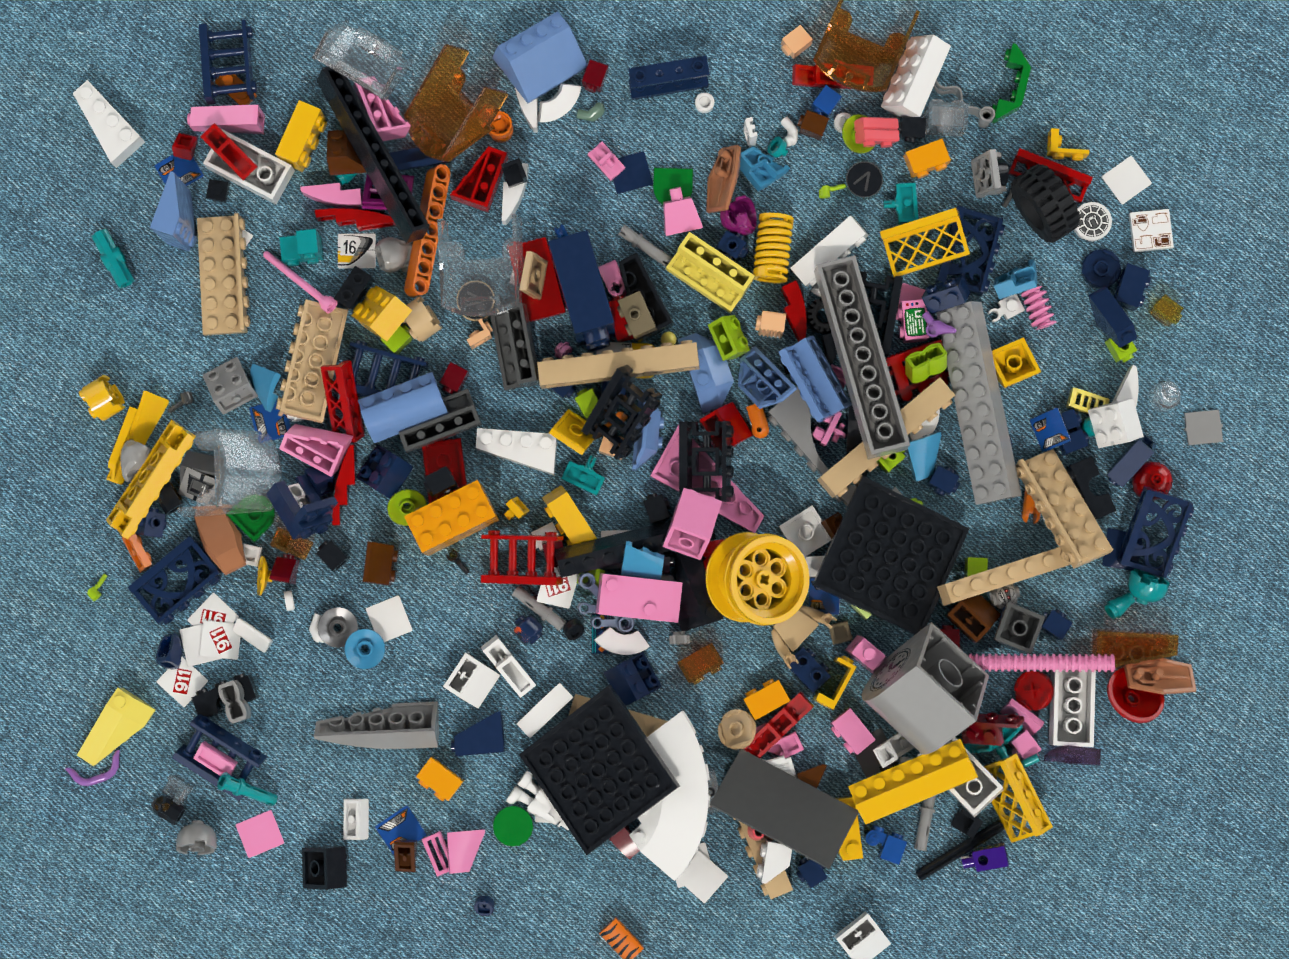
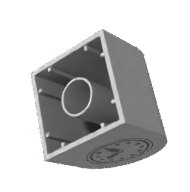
M931 622L884 660L865 685L862 692V700L921 754L926 755L938 750L977 721L989 675Z

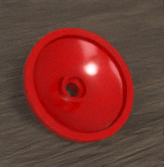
M1124 668L1118 669L1109 678L1107 683L1108 699L1113 708L1122 717L1136 723H1147L1153 721L1161 714L1165 702L1164 694L1128 688Z

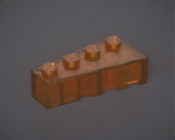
M1093 629L1092 654L1094 656H1098V654H1101V656H1104V654L1111 656V654H1114L1115 667L1176 656L1178 654L1179 635L1170 632Z

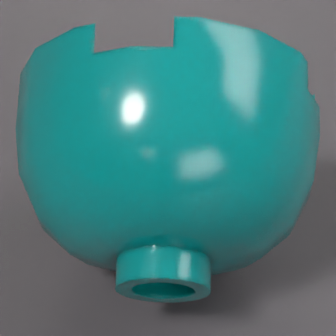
M1134 569L1129 576L1128 589L1137 598L1136 601L1147 605L1148 602L1160 601L1167 593L1170 582L1161 576L1158 579L1150 575L1151 573Z

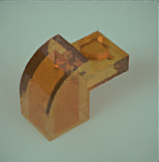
M279 525L269 542L270 546L287 554L290 553L304 561L314 542L308 539L299 538L293 540L287 528Z

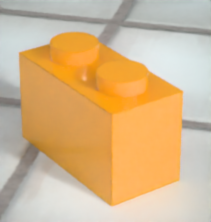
M943 139L907 151L903 156L911 177L917 176L918 179L929 175L930 171L936 170V172L946 169L951 161Z
M772 678L762 684L764 688L758 691L754 688L745 693L746 697L743 701L754 720L790 702L779 680L774 681Z
M430 757L416 776L420 779L418 783L426 789L429 787L435 791L434 795L441 801L445 799L449 801L464 782L462 778L434 757Z

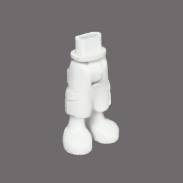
M527 770L509 794L506 802L509 804H514L516 801L523 802L528 805L527 811L539 818L541 817L558 827L562 826L569 830L542 788H539L532 780V773ZM520 787L532 792L535 795V798H532L531 796L526 794Z

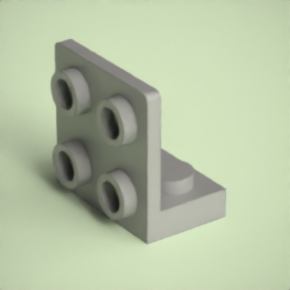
M238 357L203 374L211 397L223 415L258 397Z

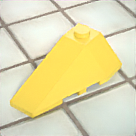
M117 688L105 705L77 756L95 766L136 732L144 728L156 709L126 689Z

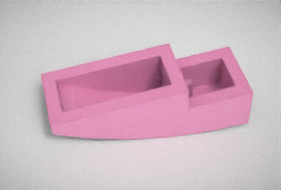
M340 183L300 187L304 196L325 205L349 209L362 208L363 193L360 188L343 190Z

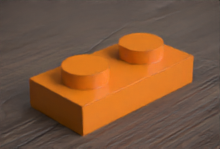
M235 74L219 76L214 81L218 86L245 84ZM247 91L227 93L238 105H249L253 101L250 100Z
M136 533L131 535L129 539L123 537L122 540L139 572L142 573L148 570L152 565V559L147 551L145 552L141 537L136 535Z

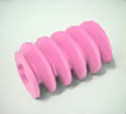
M1042 286L1024 291L1021 294V297L1027 298L1023 302L1024 305H1030L1026 308V312H1033L1028 318L1035 320L1031 323V327H1038L1036 330L1057 323L1056 320H1050L1054 313L1047 312L1052 306L1045 305L1049 298L1042 297L1047 293V291L1040 290Z

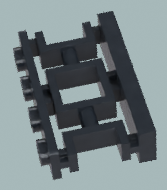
M860 271L864 287L870 289L869 304L881 306L878 323H875L877 330H881L882 323H885L881 346L884 356L888 357L903 278L887 276L885 285L866 282L868 272ZM892 284L887 310L885 309L886 301L877 300L876 298L878 290L887 292L889 285Z
M628 365L616 369L581 430L586 436L591 434L594 440L601 438L602 435L614 444L609 452L615 454L614 458L616 460L630 455L633 450L631 448L632 445L641 437V430L650 422V415L659 407L661 403L659 400L662 397V394L660 392L655 393L653 388L643 392L635 386L633 382L637 375L632 373L633 369ZM622 388L630 392L628 398L624 394H619ZM636 399L642 403L646 402L642 409L634 403ZM620 404L632 413L626 424L614 415ZM604 419L612 424L610 429L605 425H601ZM618 430L623 434L627 433L624 440L616 435Z
M679 421V497L683 488H687L698 493L715 492V499L722 502H731V498L734 495V488L731 486V478L734 475V468L731 466V458L734 455L731 437L734 435V428L731 422L715 421V431H699V422ZM692 436H703V448H692ZM711 436H722V448L711 447ZM699 452H715V472H699ZM692 476H703V488H692ZM711 476H722V488H711Z

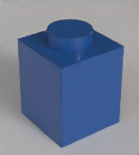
M826 85L812 103L811 109L814 113L829 117L840 103L842 96Z

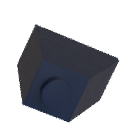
M1106 286L1088 295L1096 325L1115 344L1121 348L1137 339L1134 324Z
M1144 433V437L1131 442L1108 470V479L1115 486L1120 485L1123 488L1155 453L1156 443Z
M502 711L495 712L455 735L454 740H451V750L455 752V756L505 752Z

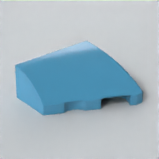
M753 146L741 152L740 170L756 190L760 191L786 174L790 168L786 164L782 167L775 163L773 157L763 154L761 150Z
M1034 259L1028 261L1029 266L1016 267L995 278L994 288L999 299L1037 287V270Z
M252 364L250 370L251 384L264 409L271 412L278 398L273 391L281 375Z
M940 431L909 441L910 446L907 452L910 459L909 464L912 476L915 481L923 480L934 474L941 439Z
M626 541L621 575L661 580L664 555L651 552L645 547L636 549L632 547V542Z

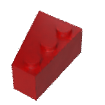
M488 146L468 174L463 177L456 189L451 192V199L489 213L503 175L501 164L507 163L509 159L507 152Z

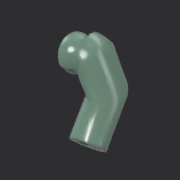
M598 102L589 111L578 109L577 119L596 121L605 112L604 104Z

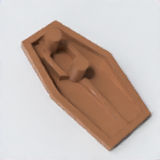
M738 145L721 148L718 152V157L708 176L707 213L725 211L729 208L739 176L741 147Z
M219 504L194 518L204 551L225 575H228L244 567L246 559L242 535Z
M1154 657L1124 666L1128 688L1157 694L1197 691L1191 664Z

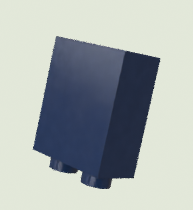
M585 230L548 241L551 258L577 346L586 344L588 352L609 347L610 337L615 336V324L588 231Z

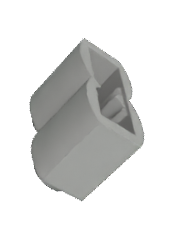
M232 680L219 685V696L223 703L226 704L225 712L228 720L234 724L251 718V709L244 699V689L238 680Z

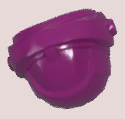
M745 195L736 197L735 201L730 203L728 210L720 212L722 225L731 233L737 232L741 235H749L757 228V215L754 204Z

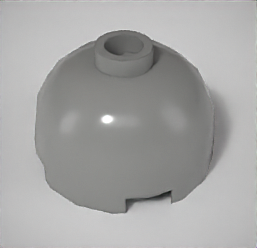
M201 820L192 821L191 824L180 829L177 835L176 851L188 855V851L198 852L197 855L214 853L215 849H217V837L214 829L204 824Z

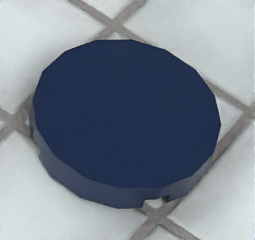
M1106 249L1090 252L1084 258L1081 265V274L1084 280L1095 288L1112 286L1121 274L1119 258L1113 252Z

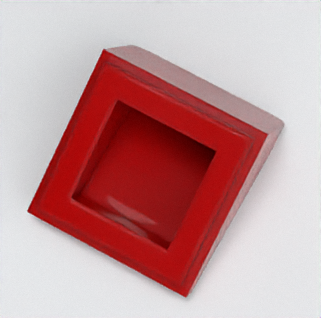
M179 133L172 145L173 156L192 160L198 137Z

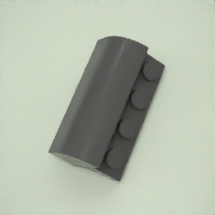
M525 303L505 306L504 310L490 313L504 390L508 391L539 384L537 357L527 305Z
M469 389L443 398L448 411L447 415L399 432L406 453L482 425Z

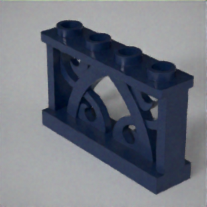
M957 206L965 236L968 232L970 233L966 241L968 243L974 237L981 249L982 256L966 265L964 257L959 258L961 267H959V262L954 264L953 260L941 263L935 284L948 280L946 279L947 276L961 275L970 293L981 296L984 292L988 291L990 281L987 280L988 275L993 272L995 262L992 261L993 256L998 254L1000 243H997L998 237L1003 235L1005 225L1002 224L1003 218ZM963 216L979 221L973 226L964 220ZM957 222L951 223L949 234L955 236L958 231ZM983 223H989L993 227V232L991 235H986L985 230L987 228L979 232L977 230L978 227ZM948 236L945 248L948 249L953 238ZM956 240L950 251L958 254L961 252L955 249V245L961 246L963 244ZM988 241H991L990 248H988L986 243ZM985 263L983 271L980 268H978ZM969 272L971 280H974V274H978L980 277L979 283L970 285L966 281L965 273Z
M1144 486L1117 561L1121 565L1166 578L1167 574L1172 572L1174 555L1177 556L1179 553L1180 539L1187 532V520L1194 513L1193 503L1190 500ZM1155 496L1168 501L1161 508L1152 499ZM1173 504H1178L1181 507V513L1178 517L1173 516V512L1176 509L1168 511L1167 514L1165 510ZM1148 513H1152V517L1157 513L1154 519H1146ZM1161 518L1165 524L1168 536L1157 544L1150 546L1148 536L1141 529L1143 526H1151L1157 523ZM1139 538H1144V539H1145V547H1144V548H1143V543L1140 544V545L1137 544V540H1138ZM1152 554L1155 561L1157 556H1163L1162 564L1156 567L1152 566L1149 563V555ZM1132 556H1144L1145 564L1130 559Z
M189 536L127 588L135 595L157 624L167 625L174 620L175 617L173 615L179 610L183 612L190 606L189 602L203 596L206 593L205 589L209 585H216L221 580L220 576L223 575V572L206 554L196 539ZM194 548L203 560L194 562L190 550ZM181 560L183 562L182 566L186 563L187 566L184 568H177L176 563L177 561ZM207 565L210 569L209 576L201 579L200 573L205 571L196 570L195 567ZM168 568L178 573L188 571L187 584L184 591H164L168 584V576L165 572ZM160 577L163 579V584L160 589H157L160 584H156L155 580ZM195 582L199 583L196 588H194ZM143 589L155 595L151 603L141 593ZM159 597H162L160 601L161 608L164 603L169 604L168 610L164 613L158 612L155 607ZM173 599H181V600H180L178 603L175 604Z

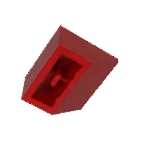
M733 402L716 409L699 420V424L704 431H715V421L731 422L734 428V435L731 437L733 448L753 436ZM711 436V443L714 447L722 448V436Z

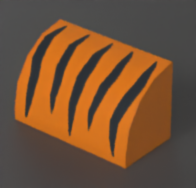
M617 917L598 933L622 959H633L644 949V946Z

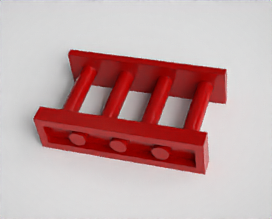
M488 530V534L481 535V539H490V570H488V574L481 575V583L563 584V578L556 576V572H554L555 541L563 540V536H557V532H545V535L500 534V530ZM498 539L509 540V571H507V574H500V570H498ZM517 540H528L527 571L525 575H519V571H517ZM536 540L547 541L546 572H544V575H537L535 571Z

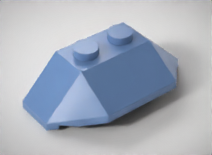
M697 333L677 339L678 344L685 340H692V343H697L700 369L691 370L688 373L702 414L722 407L734 380L727 360H722L715 341Z
M756 346L740 358L738 387L759 409L780 403L797 390L796 386Z
M638 400L637 406L642 409L646 402L642 403ZM658 408L652 412L650 422L641 430V437L634 442L632 471H637L656 455L658 448L662 449L663 437L659 436V429L664 428V417H661V411Z

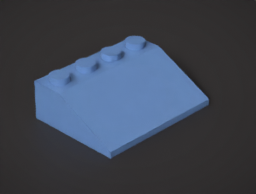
M558 11L497 46L492 57L527 104L587 68L585 58L570 26Z
M170 171L150 229L166 244L190 251L191 247L195 246L197 236H195L196 229L191 190L174 172Z

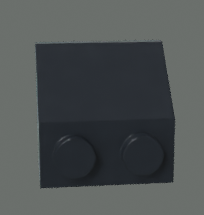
M346 846L302 847L303 888L328 890L347 887Z

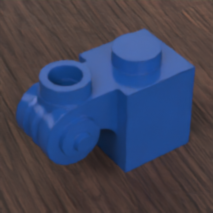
M873 825L871 830H868L864 835L865 842L870 846L880 843L881 849L878 857L899 865L907 841L902 840L904 836L892 832L891 835L883 833L884 828Z

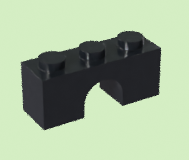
M1092 456L1066 467L1070 478L1095 520L1116 511L1109 493L1097 496L1089 489L1090 480L1100 475Z
M447 466L424 477L426 482L423 484L428 494L432 497L435 496L437 499L460 489Z
M245 673L233 677L234 680H238L244 689V699L247 702L260 698L251 675L245 676ZM226 680L215 684L214 689L209 691L207 688L201 689L196 692V696L191 697L198 715L201 714L210 718L222 713L218 687L226 683Z

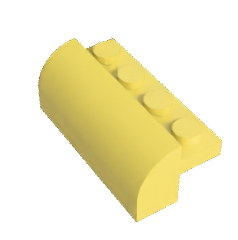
M691 232L682 241L677 253L665 269L730 314L745 295L755 275Z

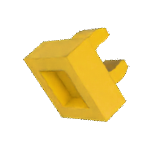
M516 496L506 503L509 510L504 515L508 520L513 519L515 516L520 519L528 514L530 510Z

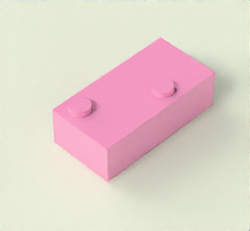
M600 573L596 614L678 623L683 583Z

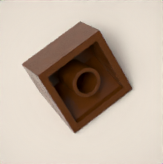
M344 130L328 131L326 158L330 175L367 173Z
M367 542L363 582L391 586L392 582H395L396 570H393L394 562H398L399 550H396V546Z

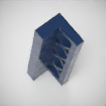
M453 142L389 153L399 171L456 161Z

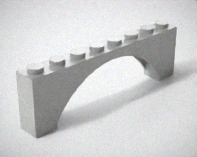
M797 387V390L784 401L768 411V420L774 427L778 426L782 430L780 434L787 442L791 441L794 444V451L800 457L804 456L808 461L806 464L812 472L817 471L822 476L829 469L820 459L815 449L811 434L810 408L806 401L801 398L800 390ZM851 484L847 486L849 490L841 497L838 495L834 497L839 503L842 501L847 507L856 489V486ZM896 487L892 489L893 491L901 494V492Z

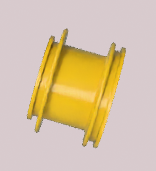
M742 532L729 536L713 551L706 569V588L711 602L725 617L737 622H750L762 626L773 625L792 617L804 603L809 589V569L801 551L789 540L774 534ZM756 555H758V561H757V562H755V556H756ZM741 565H742V567H743L742 573H740V567H741ZM743 586L744 591L741 594L740 589Z

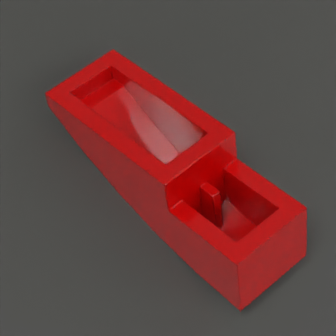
M215 123L200 136L242 180L247 178L257 168L253 161Z
M795 280L783 286L781 292L788 304L783 309V313H786V319L799 342L806 338L807 320L803 296Z

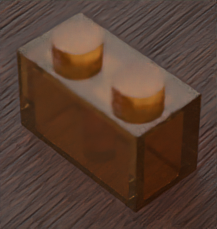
M710 643L677 662L688 683L693 682L696 685L705 679L703 675L708 672L713 675L722 669L720 665L724 664L714 645Z

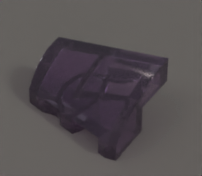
M1071 745L1060 746L1049 751L1044 756V761L1100 766L1101 749Z

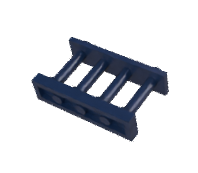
M242 19V29L219 32L209 30L207 24H199L203 93L207 104H216L215 97H218V94L246 91L250 100H255L254 93L257 92V84L255 80L253 81L250 38H253L252 27L248 26L245 19ZM243 37V47L214 50L211 47V42H214V40ZM244 55L245 65L223 68L213 67L212 60L216 58ZM246 73L245 84L218 87L214 85V79L217 76Z
M707 55L628 68L630 77L628 81L632 100L709 87L707 76H710Z
M356 340V343L350 342L349 345L352 349L356 350L352 361L354 380H356L363 352L375 355L367 384L365 383L364 386L357 385V381H355L357 395L367 397L380 392L375 390L376 386L374 385L382 357L394 360L386 389L395 386L402 362L413 365L409 380L418 377L420 368L428 369L429 366L424 362V358L413 356L412 359L368 347V343Z
M201 714L197 715L189 724L196 730L188 745L183 744L172 757V759L216 787L220 775L193 759L196 754L194 749L202 734L213 739L210 745L218 749L221 744L230 750L228 753L229 757L235 759L238 755L247 761L238 777L243 778L245 781L254 766L258 768L267 758L260 750L248 745ZM223 790L238 801L244 797V795L235 796L232 792Z

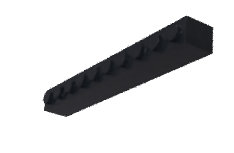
M336 64L322 68L317 83L405 243L423 239L430 226L341 65Z

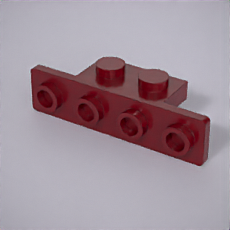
M994 712L978 714L977 721L962 731L963 743L1001 746L1004 743L1002 727L1019 728L1024 722V716H1017L1016 714L998 715Z

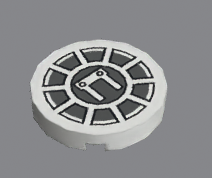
M1088 202L1077 208L1080 213V223L1074 229V232L1078 237L1093 242L1102 239L1108 234L1112 225V217L1105 206L1097 202Z

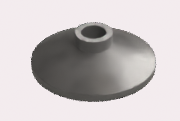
M336 607L327 610L322 614L318 622V634L321 640L331 647H344L348 637L358 630L355 616L345 608ZM335 624L341 625L340 631L334 630Z

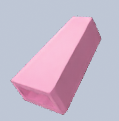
M259 105L191 107V113L187 115V123L193 131L205 132L215 123L221 130L223 129L228 133L264 134L265 114Z

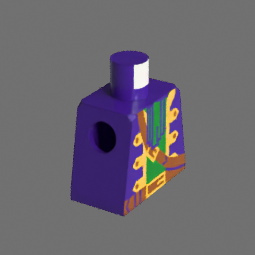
M1004 842L972 849V855L961 857L963 868L975 867L976 872L1009 866ZM984 855L988 860L981 862L979 857Z

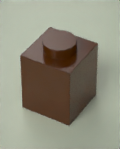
M807 110L805 116H800L797 126H800L799 133L821 141L829 118Z

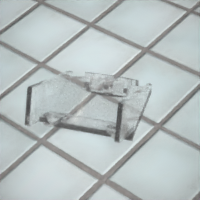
M347 20L326 30L312 59L318 60L379 96L380 99L387 101L414 60L412 58L406 60L401 56L403 53L401 50L360 26L358 30L348 26L349 21Z
M512 214L513 238H509L504 242L503 258L465 260L462 244L455 241L449 242L448 222L443 219H437L441 307L464 316L485 317L506 312L520 304L522 291L519 289L524 267L521 217L517 214Z
M216 428L209 431L191 432L196 436L193 443H196L200 450L214 451L215 489L200 492L197 497V506L177 508L179 514L183 517L272 511L274 507L266 493L274 483L282 481V468L277 447L268 432Z

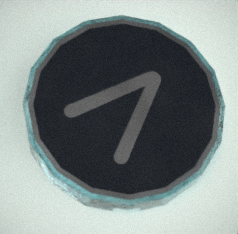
M858 161L852 164L845 175V185L848 193L859 200L876 197L884 184V175L881 169L870 161Z

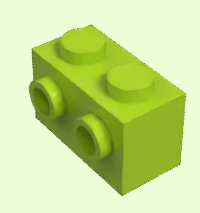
M735 315L722 316L708 324L723 361L736 359L751 351L748 346V340L744 336L740 322Z

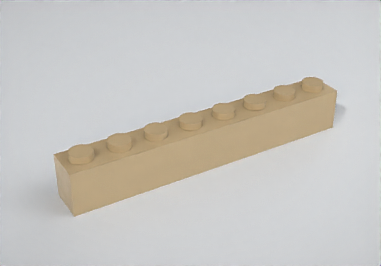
M692 340L681 341V344L678 345L663 343L661 347L654 348L652 345L641 346V349L638 350L623 348L621 352L614 353L613 350H605L598 355L583 353L581 354L582 357L565 355L562 356V359L554 360L552 357L543 358L542 362H537L540 387L546 389L610 381L616 369L625 365L633 369L632 373H635L636 377L699 370L697 343H692Z
M940 377L900 410L907 435L911 432L915 435L923 428L921 424L925 420L928 422L932 421L938 416L937 410L941 407L945 410L953 403L951 399L955 394ZM862 442L817 479V481L832 498L836 495L841 497L849 490L847 486L853 482L855 485L861 480L863 472L866 470L871 472L879 465L877 461L881 457L868 460ZM891 454L885 455V456H881V457H883V459L885 460V459L888 458Z
M1058 547L938 586L937 588L943 606L1071 564L1066 561L1062 548Z

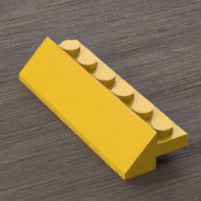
M172 419L106 519L108 524L117 529L120 535L126 539L135 534L142 518L146 517L150 506L158 499L161 489L169 482L172 472L180 465L185 452L193 445V440L196 436Z
M958 739L930 754L920 755L848 787L864 823L869 824L976 779L978 775L962 740Z

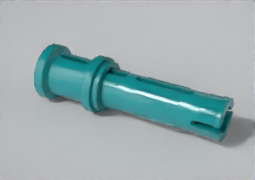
M227 772L222 773L217 783L219 790H228L235 796L244 795L271 807L276 804L278 799L277 794L246 783L243 778H234Z

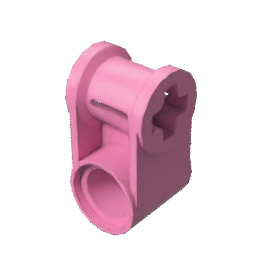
M616 260L599 266L601 278L612 297L622 295L625 297L627 292ZM617 285L620 287L619 293H616L615 286Z

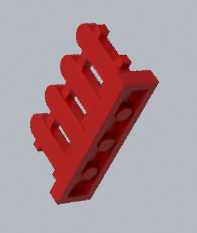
M941 339L885 357L887 366H890L891 369L889 371L890 376H893L897 388L895 394L899 395L901 400L909 401L912 398L911 390L917 388L918 392L921 393L939 377L948 385L947 377H949V372H945V370L922 382L909 385L905 374V365L903 366L902 361H905L908 355L917 351H923L931 344L940 343L943 346Z

